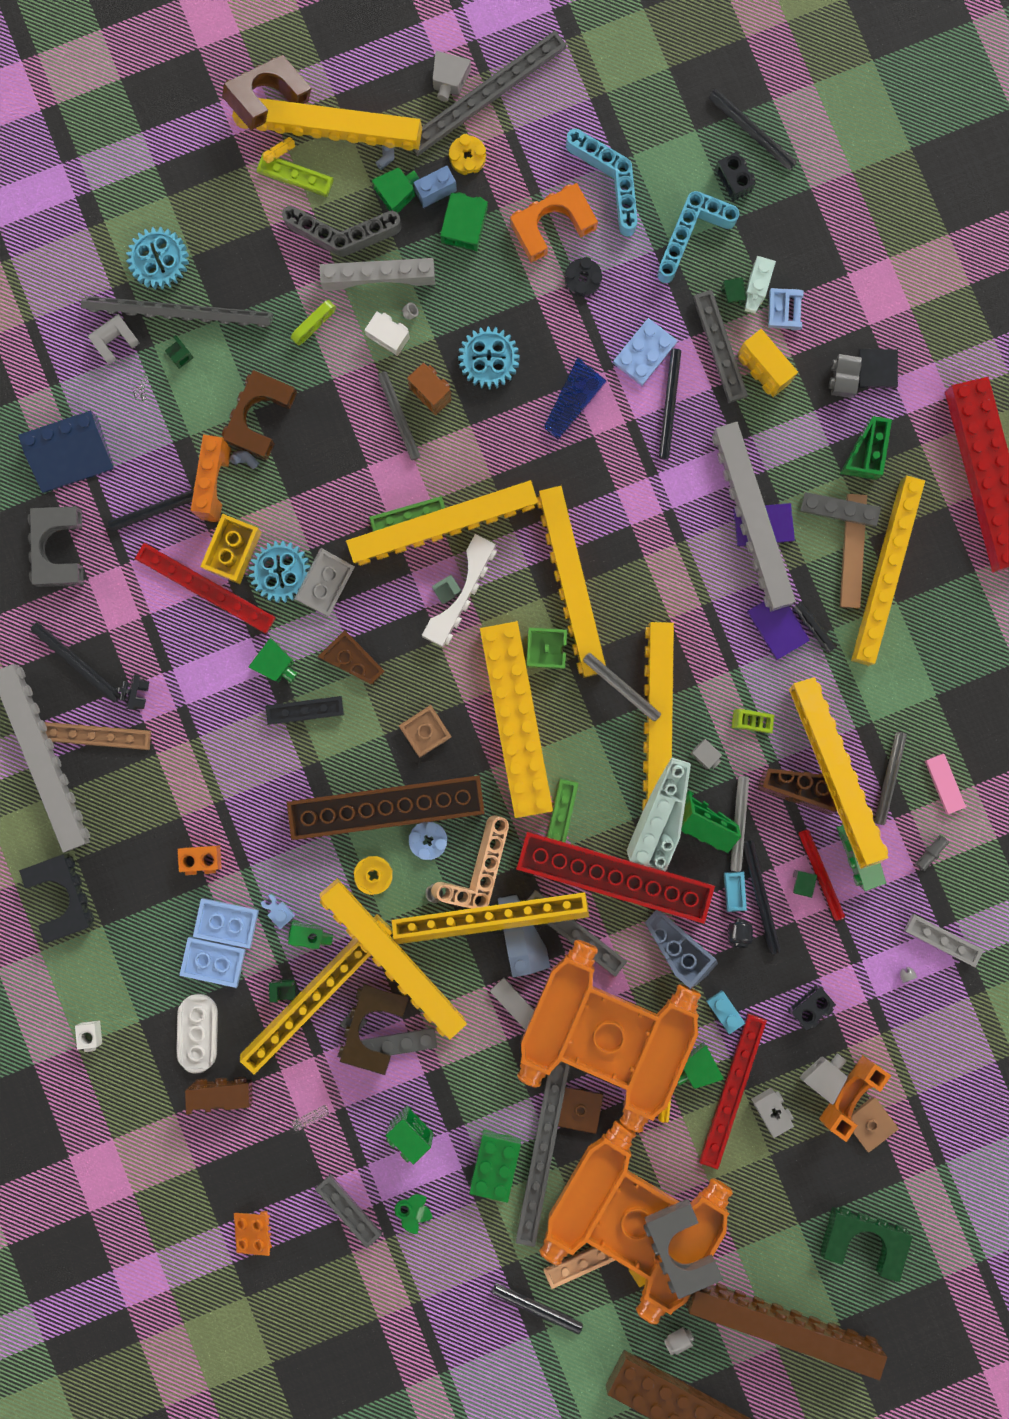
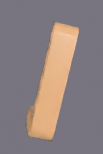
M496 815L488 818L470 888L437 882L431 889L434 898L445 903L471 909L489 905L509 828L508 821L505 818ZM499 820L500 827L495 829V823ZM495 839V846L490 848V842ZM490 858V865L485 867V861ZM485 877L486 882L481 886L480 880ZM445 887L446 892L440 897L439 891ZM463 892V898L458 901V894ZM478 896H481L480 903L476 905V898Z

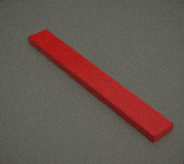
M143 543L134 558L265 634L269 632L276 619L271 614L146 543Z
M747 1013L745 1024L743 1025L699 1159L700 1164L719 1169L767 1022L766 1019Z

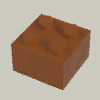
M423 362L407 377L409 389L436 416L452 401L449 389L451 386L445 379L440 380L436 376L437 372L431 365L427 366Z

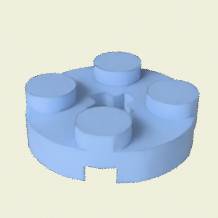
M419 823L412 829L409 835L410 849L417 857L423 860L435 859L444 852L447 846V834L443 827L437 823ZM425 835L433 837L434 840L431 841V846L428 844L424 845Z

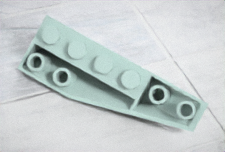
M674 758L670 759L647 801L627 848L629 861L662 871L667 870L680 839L690 763Z

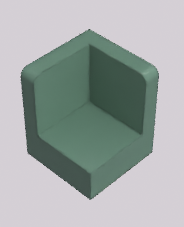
M452 575L432 586L433 591L442 604L447 603L462 592Z

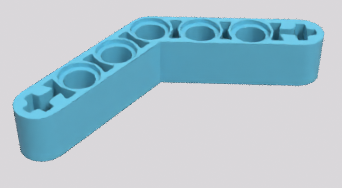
M570 130L566 139L567 150L614 179L619 231L624 236L633 235L637 226V210L631 161L581 130ZM587 149H593L595 152L590 153ZM604 158H608V159H610L611 161H610V162H604L603 159H604ZM619 168H625L627 171L621 172ZM621 186H626V187H628L629 189H628V190H622L620 187H621ZM628 204L630 208L626 209L622 205ZM627 218H629V226L626 223Z

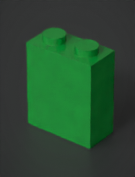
M460 192L456 194L451 193L440 235L441 243L478 252L488 211V201L481 197H468Z

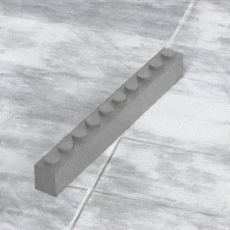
M738 422L717 427L712 435V441L719 450L717 456L719 463L723 464L725 469L723 471L724 479L726 482L729 481L731 487L729 488V494L736 503L735 513L737 517H741L743 523L740 525L741 531L748 539L746 546L754 559L752 560L753 568L755 571H758L760 577L758 578V584L765 593L764 603L766 607L770 608V611L791 606L796 600Z
M11 664L0 669V697L62 852H67L90 843V834L88 829L83 826V816L80 810L76 809L74 804L76 802L75 796L68 789L67 785L69 782L66 775L62 774L60 769V759L54 754V744L45 732L47 727L39 717L40 709L33 702L31 697L33 695L32 689L26 684L24 679L26 677L25 672L19 665Z

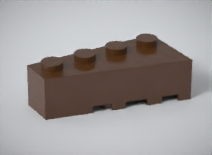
M778 769L763 771L757 790L828 815L837 812L823 774Z

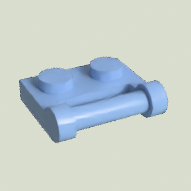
M770 289L768 328L802 329V322L800 321L803 290ZM789 297L794 299L793 321H788Z

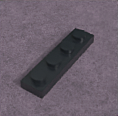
M342 696L265 706L267 725L345 715Z

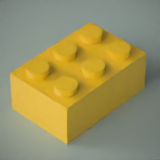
M762 328L742 344L737 354L740 363L750 369L752 377L755 380H759L763 385V390L767 394H771L772 397L787 387L798 373Z
M222 514L200 567L215 575L241 584L261 536V530Z

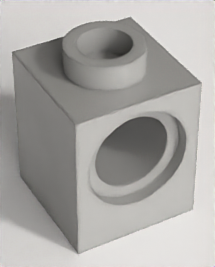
M706 739L702 740L690 753L705 769H714L721 762L719 758L722 754Z

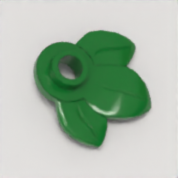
M414 1194L408 1200L402 1199L395 1205V1214L401 1219L402 1227L409 1233L418 1234L419 1223L433 1218L430 1209L424 1205L427 1198L424 1195ZM406 1206L408 1211L403 1212L401 1207Z

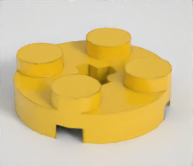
M463 134L460 138H457L449 149V159L453 169L463 175L479 172L486 162V148L478 138L468 134ZM471 152L472 157H467L465 159L464 153Z
M369 856L362 859L354 870L356 885L359 890L369 895L384 892L390 886L393 879V870L390 864L379 856ZM376 870L379 876L378 879L370 880L369 871L373 872Z

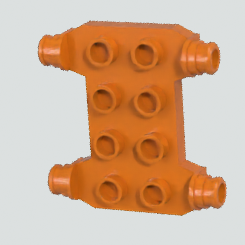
M575 940L574 946L569 950V953L552 968L521 1040V1070L518 1072L517 1077L528 1086L540 1087L542 1078H545L546 1074L550 1076L551 1071L562 1061L626 1089L623 1116L620 1118V1123L633 1132L641 1133L644 1130L645 1123H648L649 1119L654 1121L655 1117L665 1110L670 1102L698 1036L697 1019L699 1015L696 1009L701 994L693 988L689 989L686 985L679 984L675 994H672L671 999H668L666 1005L657 1014L592 986L593 973L595 971L593 966L595 962L594 957L598 953V949L585 941Z
M619 1120L613 1122L612 1128L608 1129L606 1134H603L599 1140L588 1146L548 1215V1227L545 1233L544 1245L539 1251L541 1256L554 1265H561L564 1257H567L568 1254L574 1255L578 1249L588 1243L646 1278L642 1297L640 1298L641 1302L636 1307V1311L645 1321L655 1325L659 1323L660 1317L664 1316L666 1312L671 1315L673 1311L684 1305L690 1295L678 1299L676 1293L672 1294L667 1283L670 1281L669 1275L663 1274L659 1264L663 1261L660 1255H655L651 1244L654 1243L652 1236H647L643 1225H646L644 1217L680 1201L628 1171L629 1159L632 1155L629 1149L632 1145V1139L636 1136V1132L625 1128ZM712 1178L708 1186L704 1187L703 1191L699 1192L697 1197L690 1202L699 1223L676 1233L672 1237L668 1247V1253L672 1259L682 1264H689L715 1254L726 1235L727 1217L729 1215L726 1207L729 1203V1197L733 1194L731 1188L726 1184Z

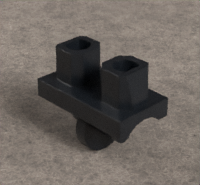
M133 675L130 690H128L129 682L123 681L122 688L116 687L115 691L121 692L119 700L123 701L126 700V695L129 694L126 709H144L146 699L138 698L136 694L137 690L148 691L150 682L141 679L140 676Z

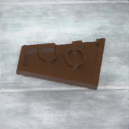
M345 630L317 656L371 685L385 673Z

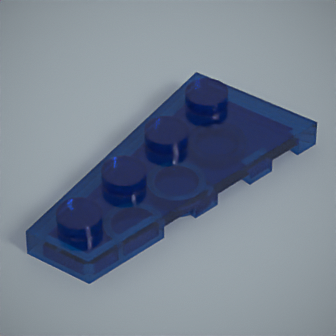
M577 357L544 425V429L559 440L602 389L607 380Z

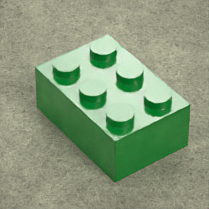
M406 1105L390 1121L386 1140L393 1148L397 1147L400 1150L401 1157L407 1163L411 1162L414 1165L431 1148L434 1133Z
M483 1130L469 1194L508 1203L521 1147V1138Z

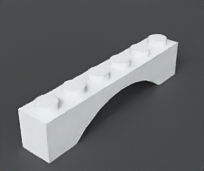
M476 534L474 535L466 550L468 575L463 591L447 610L430 619L422 634L423 638L442 648L445 644L449 645L453 637L451 634L453 628H458L462 620L460 617L462 611L466 612L471 603L468 599L471 594L475 595L477 592L479 578H484L488 567H486L488 561H493L497 553L495 550L496 544Z

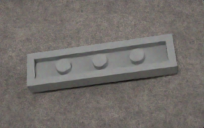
M915 914L911 915L904 929L905 932L973 967H976L984 951Z

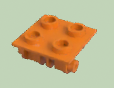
M261 1211L260 1215L234 1213L236 1253L270 1255L272 1245L270 1242L271 1233L268 1232L271 1230V1227L268 1226L270 1218L268 1211Z

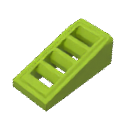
M734 709L732 728L772 734L775 715L745 709ZM748 716H751L750 725H748ZM756 717H758V725H757V727H755V725H756ZM764 718H766L765 728H763Z

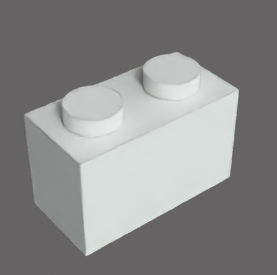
M376 312L365 328V334L368 338L397 356L410 338L408 328L401 323L396 324L393 322L392 318L386 313Z

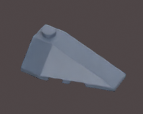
M517 895L498 898L499 905L520 902ZM534 925L503 929L512 977L533 974L550 968L547 948Z
M656 910L645 922L675 976L689 989H692L706 978L718 964L711 954L661 911Z

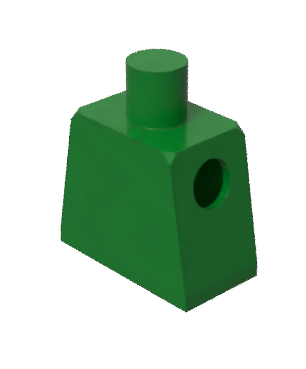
M396 168L373 179V189L389 211L399 213L415 197L413 185L415 181L419 180V177L414 170L405 176L400 168Z
M271 638L248 666L250 669L278 683L283 677L292 683L298 673L290 668L294 660Z
M291 921L288 945L319 949L320 944L331 946L333 934L324 933L321 926ZM310 934H316L314 939L308 938Z
M704 1042L691 1051L679 1078L678 1085L689 1081L692 1087L696 1089L724 1079Z

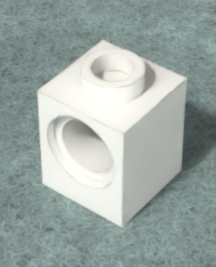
M100 1021L83 1022L75 1026L77 1050L84 1049V1052L95 1051L96 1047L102 1044ZM86 1032L92 1035V1041L86 1039Z

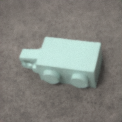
M757 256L745 291V311L755 314L759 305L762 304L776 261Z

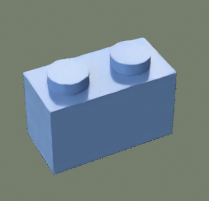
M448 166L414 182L415 193L423 208L457 191L456 181Z

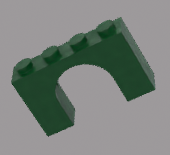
M832 1207L819 1252L823 1259L843 1265L851 1239L861 1232H873L880 1236L882 1243L876 1267L877 1273L883 1278L900 1283L913 1238L907 1231V1228L899 1224L895 1226L889 1225L887 1221L877 1218V1220L869 1219L870 1217L864 1213L858 1212V1215L844 1207H839V1209Z

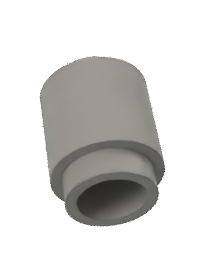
M682 1327L669 1334L664 1342L671 1355L675 1353L678 1355L693 1346L692 1341L695 1339L690 1329L686 1330Z

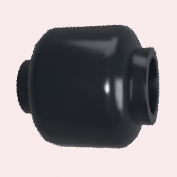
M735 919L734 923L728 925V942L732 944V947L748 948V945L753 942V926L746 923L745 919Z

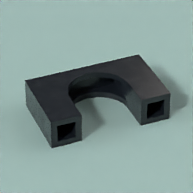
M69 853L19 870L25 889L48 881H56L62 884L68 891L69 906L66 912L57 919L38 925L44 944L94 926V915L88 909V898L82 892L80 886L82 881L80 876L76 875L74 869L75 861Z

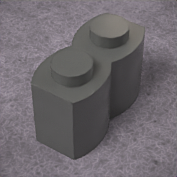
M839 354L836 360L833 359L831 371H834V376L830 378L828 387L831 389V395L855 397L858 390L862 357Z

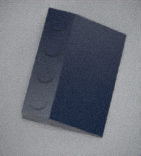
M91 410L18 435L23 452L42 493L115 469L98 417Z

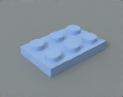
M648 318L615 358L613 364L643 386L678 341Z
M202 898L193 937L250 949L259 910Z
M188 937L179 976L237 988L246 948Z

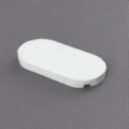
M194 994L187 997L178 1009L177 1059L180 1065L190 1073L204 1072L213 1065L217 1056L218 1010L215 1002L204 994Z

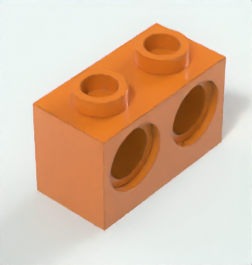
M220 845L179 848V872H185V875H196L197 871L204 870V874L216 873L217 869L222 868ZM208 854L214 859L212 865H208L205 861ZM188 856H191L194 859V865L192 867L188 866L186 863V859Z

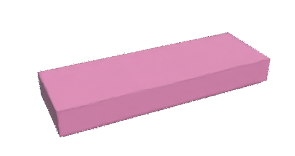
M945 754L925 760L946 814L966 808Z

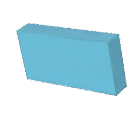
M744 872L724 873L726 911H747Z

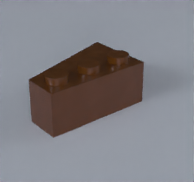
M237 1077L234 1081H227V1078H217L213 1082H207V1079L195 1080L185 1090L186 1115L192 1114L193 1110L205 1109V1113L211 1112V1109L233 1110L249 1108L253 1104L252 1080H246V1077Z

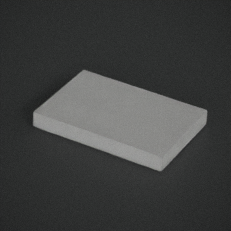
M320 548L294 599L329 617L355 566Z

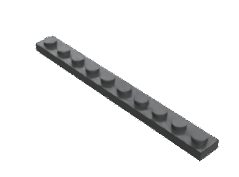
M556 30L422 126L419 150L413 149L412 151L416 156L422 154L565 50L566 43Z
M86 296L81 300V308L88 309L89 312L105 310L110 314L125 312L126 315H137L139 313L144 314L146 317L161 315L166 319L182 317V320H193L195 318L200 319L202 322L217 320L222 324L238 322V325H249L251 323L256 324L258 327H267L273 321L272 312Z
M562 1061L551 1071L550 1076L547 1075L517 1230V1244L535 1247L570 1066Z

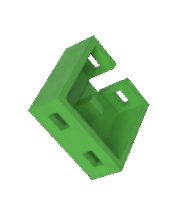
M529 628L526 667L565 669L566 653L562 654V646L566 647L567 630Z

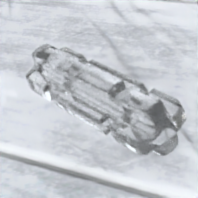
M323 1105L318 1110L315 1109L303 1115L301 1119L294 1120L292 1126L295 1131H299L304 1126L307 1127L320 1118L328 1116L329 1110L326 1105Z

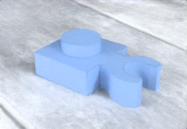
M270 894L268 897L272 900V903L268 905L265 901H262L261 905L263 908L271 910L267 916L279 929H282L295 917V914L283 901L278 905L276 897Z

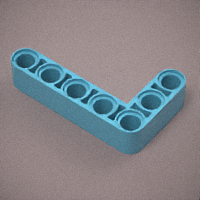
M691 192L687 197L657 274L658 279L662 283H669L673 280L698 218L722 228L731 229L738 220V208L701 192ZM696 201L699 205L694 206L690 202ZM708 208H713L716 212L712 213ZM725 215H731L733 219L730 220ZM689 218L692 222L687 223L683 219ZM682 235L685 239L680 240L676 236ZM675 252L678 256L672 257L669 253ZM669 269L671 273L665 274L662 270Z

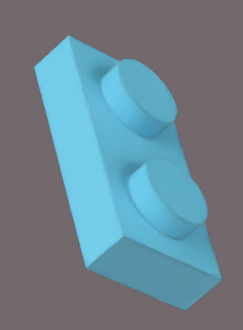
M722 990L706 1001L728 1034H731L745 1024Z

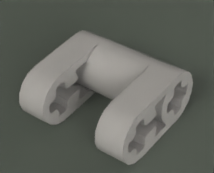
M119 314L88 335V338L109 365L117 359L107 344L122 334L132 349L140 344Z

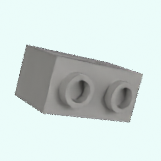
M769 1088L751 1099L773 1138L794 1127L791 1122L794 1118L789 1109H784L781 1103L784 1100L778 1091L774 1092L772 1088ZM774 1108L776 1109L777 1113L775 1115L772 1114V1109Z

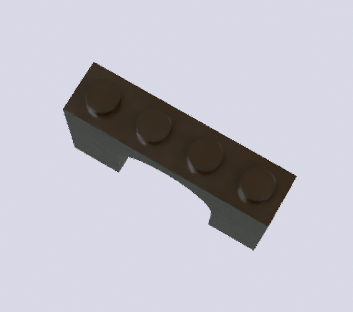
M363 985L362 989L358 988L355 997L358 1000L356 1008L352 1007L349 1018L352 1019L351 1026H347L343 1038H347L345 1046H340L337 1057L341 1058V1063L386 1075L391 1056L365 1047L359 1037V1027L362 1020L373 1012L380 1011L403 1018L408 998Z

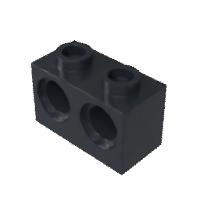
M738 151L717 162L715 171L732 202L753 191L756 184L755 177L748 171L746 161L743 156H740ZM728 166H734L736 169L732 170ZM737 182H743L745 186H740Z
M816 984L787 1010L804 1029L808 1030L809 1028H815L819 1024L818 1020L823 1016L830 1015L836 1004ZM824 998L823 1006L817 1007V1000ZM808 1010L810 1016L808 1019L803 1020L802 1013Z

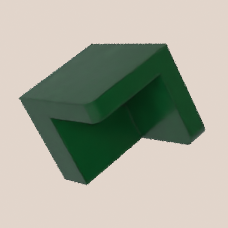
M743 277L724 280L721 289L722 294H726L727 303L739 302L740 306L744 305L746 293Z
M175 335L173 338L176 342L168 347L165 352L180 369L194 357L178 336Z
M794 870L793 877L796 880L793 893L812 898L817 875Z
M295 979L272 980L269 982V1003H276L279 1000H292L296 997Z

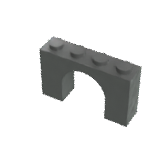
M76 506L30 508L28 523L31 525V533L28 535V540L31 544L29 561L32 571L29 572V579L32 585L37 587L84 585L82 565L78 563L53 564L48 560L45 553L46 541L54 532L82 529V510Z
M689 1199L644 1217L646 1225L643 1226L648 1237L652 1236L654 1243L651 1244L656 1256L660 1255L663 1261L659 1263L664 1275H669L670 1281L667 1283L672 1294L676 1293L678 1299L723 1280L712 1254L693 1263L682 1264L672 1259L668 1253L669 1243L676 1233L699 1223Z

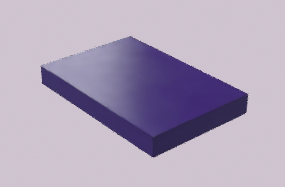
M791 503L765 505L776 542H794ZM734 508L737 547L746 546L748 539L746 535L742 534L740 527L743 523L741 517H737Z
M762 602L747 611L776 660L810 641L790 606L770 611V608L766 607L765 603Z

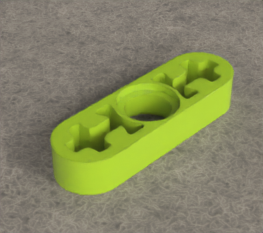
M330 300L323 302L292 333L291 339L297 345L304 343L335 312L336 306Z

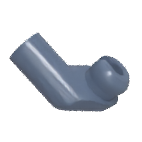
M382 145L383 156L376 161V165L380 170L394 160V148Z
M236 451L230 457V461L233 464L247 463L252 470L260 464L248 451Z

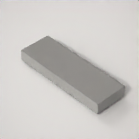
M503 977L490 992L526 1030L534 1009Z

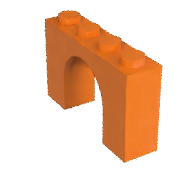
M577 183L566 185L560 192L556 194L551 193L540 202L535 201L523 211L517 210L510 217V225L530 263L548 254V247L537 227L539 220L548 213L559 212L565 214L572 221L580 238L597 230L598 221Z
M203 435L191 505V512L200 520L220 521L222 503L217 498V478L220 466L229 467L231 454L230 446L222 437Z
M862 1055L847 1077L835 1103L828 1105L819 1120L831 1132L847 1142L858 1126L852 1120V1113L858 1100L870 1088L874 1087L881 1092L892 1075Z

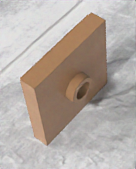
M431 705L399 725L419 758L452 737Z
M874 1096L852 1113V1120L858 1125L853 1133L868 1153L899 1130L898 1126Z

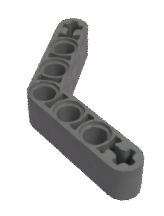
M287 206L282 211V217L288 229L339 257L347 256L394 236L401 230L400 216L395 211L386 212L342 232L333 229L296 207ZM306 225H312L310 229H304ZM373 228H378V229H380V230H379L378 232H376V233H372V232H371V230H372ZM322 234H328L327 238H320ZM355 236H362L360 240H354ZM339 243H345L341 248L336 247Z

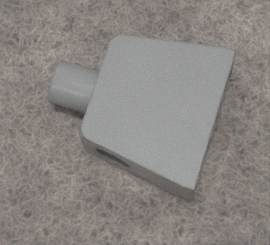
M436 51L433 88L439 91L437 96L439 100L446 102L450 94H460L471 71V60Z
M838 1053L831 1062L822 1056L799 1078L833 1105L848 1077L840 1071L846 1060Z

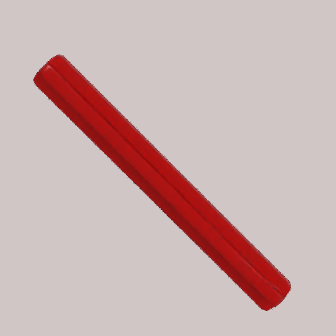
M806 829L799 832L803 846L817 875L834 919L838 921L845 918L810 831Z

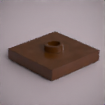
M566 1086L558 1126L596 1134L603 1093Z

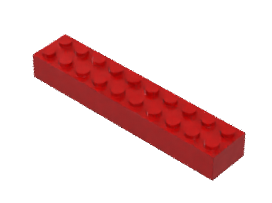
M988 376L951 385L945 391V396L992 573L1009 569V451Z
M528 831L526 832L516 870L705 924L715 888L712 884Z

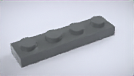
M805 492L800 512L877 527L881 507Z
M434 1027L360 1039L368 1049L390 1056L437 1048Z
M331 1174L316 1186L315 1190L366 1248L382 1235L377 1226Z

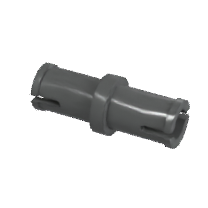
M939 835L930 847L925 848V853L915 862V866L925 872L929 865L939 858V854L949 844V841Z

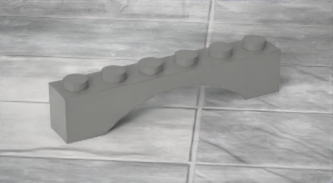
M433 258L320 264V283L323 291L344 290L357 285L379 282L404 283L415 286L435 285Z

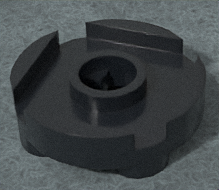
M588 257L576 259L569 264L565 271V285L571 294L590 297L599 290L602 282V271L596 262ZM580 274L587 275L586 282L584 280H579Z

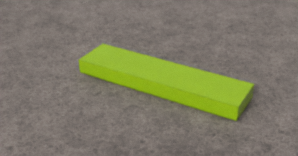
M263 155L261 156L256 169L257 173L328 197L334 181L333 177L279 158H274V161L266 163L262 158Z

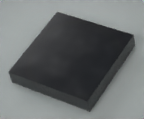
M898 349L859 350V357H862L859 388L898 387Z

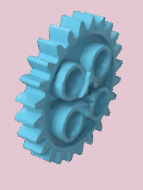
M152 227L150 233L146 229H144L145 235L138 233L139 239H132L135 245H128L132 252H126L130 258L126 262L131 265L128 269L130 272H133V277L135 279L138 278V282L140 284L144 283L147 288L152 284L155 290L157 285L161 289H164V284L171 287V281L177 284L176 278H183L181 271L187 272L184 265L189 264L188 260L185 259L189 257L186 251L187 247L183 244L181 237L178 238L175 232L171 234L169 229L164 233L162 227L159 228L158 232ZM151 244H154L155 250L159 255V259L165 270L164 273H162L160 265L157 262V258L151 248ZM162 244H167L165 248L159 249ZM149 251L148 255L142 256L143 252ZM169 261H174L172 265L166 266ZM156 268L155 272L149 273L150 269Z
M489 326L486 332L480 328L479 334L473 331V337L467 335L468 343L462 341L464 348H459V353L462 355L458 356V361H461L459 367L465 368L462 374H469L467 381L474 379V386L479 382L481 388L487 384L488 389H491V384L498 388L499 382L505 385V378L511 381L510 373L516 374L514 368L519 367V363L516 361L520 358V355L516 354L519 349L514 347L516 344L515 340L509 342L511 335L509 334L504 337V330L499 334L497 333V327L491 332ZM499 345L503 347V350L497 352L493 348ZM482 346L484 347V350L482 352L475 351V347ZM488 355L491 356L490 361L487 360ZM482 364L485 368L478 371L475 369V366ZM501 364L503 369L496 370L494 365Z
M282 540L281 545L277 541H274V546L267 543L266 550L260 547L261 554L254 553L258 557L257 560L251 559L255 564L249 567L250 570L254 571L249 577L255 578L251 584L258 585L255 589L257 592L263 590L261 592L262 597L268 594L269 601L273 597H275V602L279 603L280 598L286 603L287 597L293 601V595L297 594L308 573L307 570L311 567L306 565L310 560L303 558L305 556L304 551L298 553L300 550L299 546L293 549V543L291 542L288 546H286L284 540ZM277 555H280V567L284 570L281 573L284 588H281V577L276 573L279 572ZM286 557L293 558V562L290 565H284ZM274 560V565L271 568L265 567L266 561ZM290 575L296 577L293 584L287 583V578ZM271 578H276V585L269 587L268 581Z

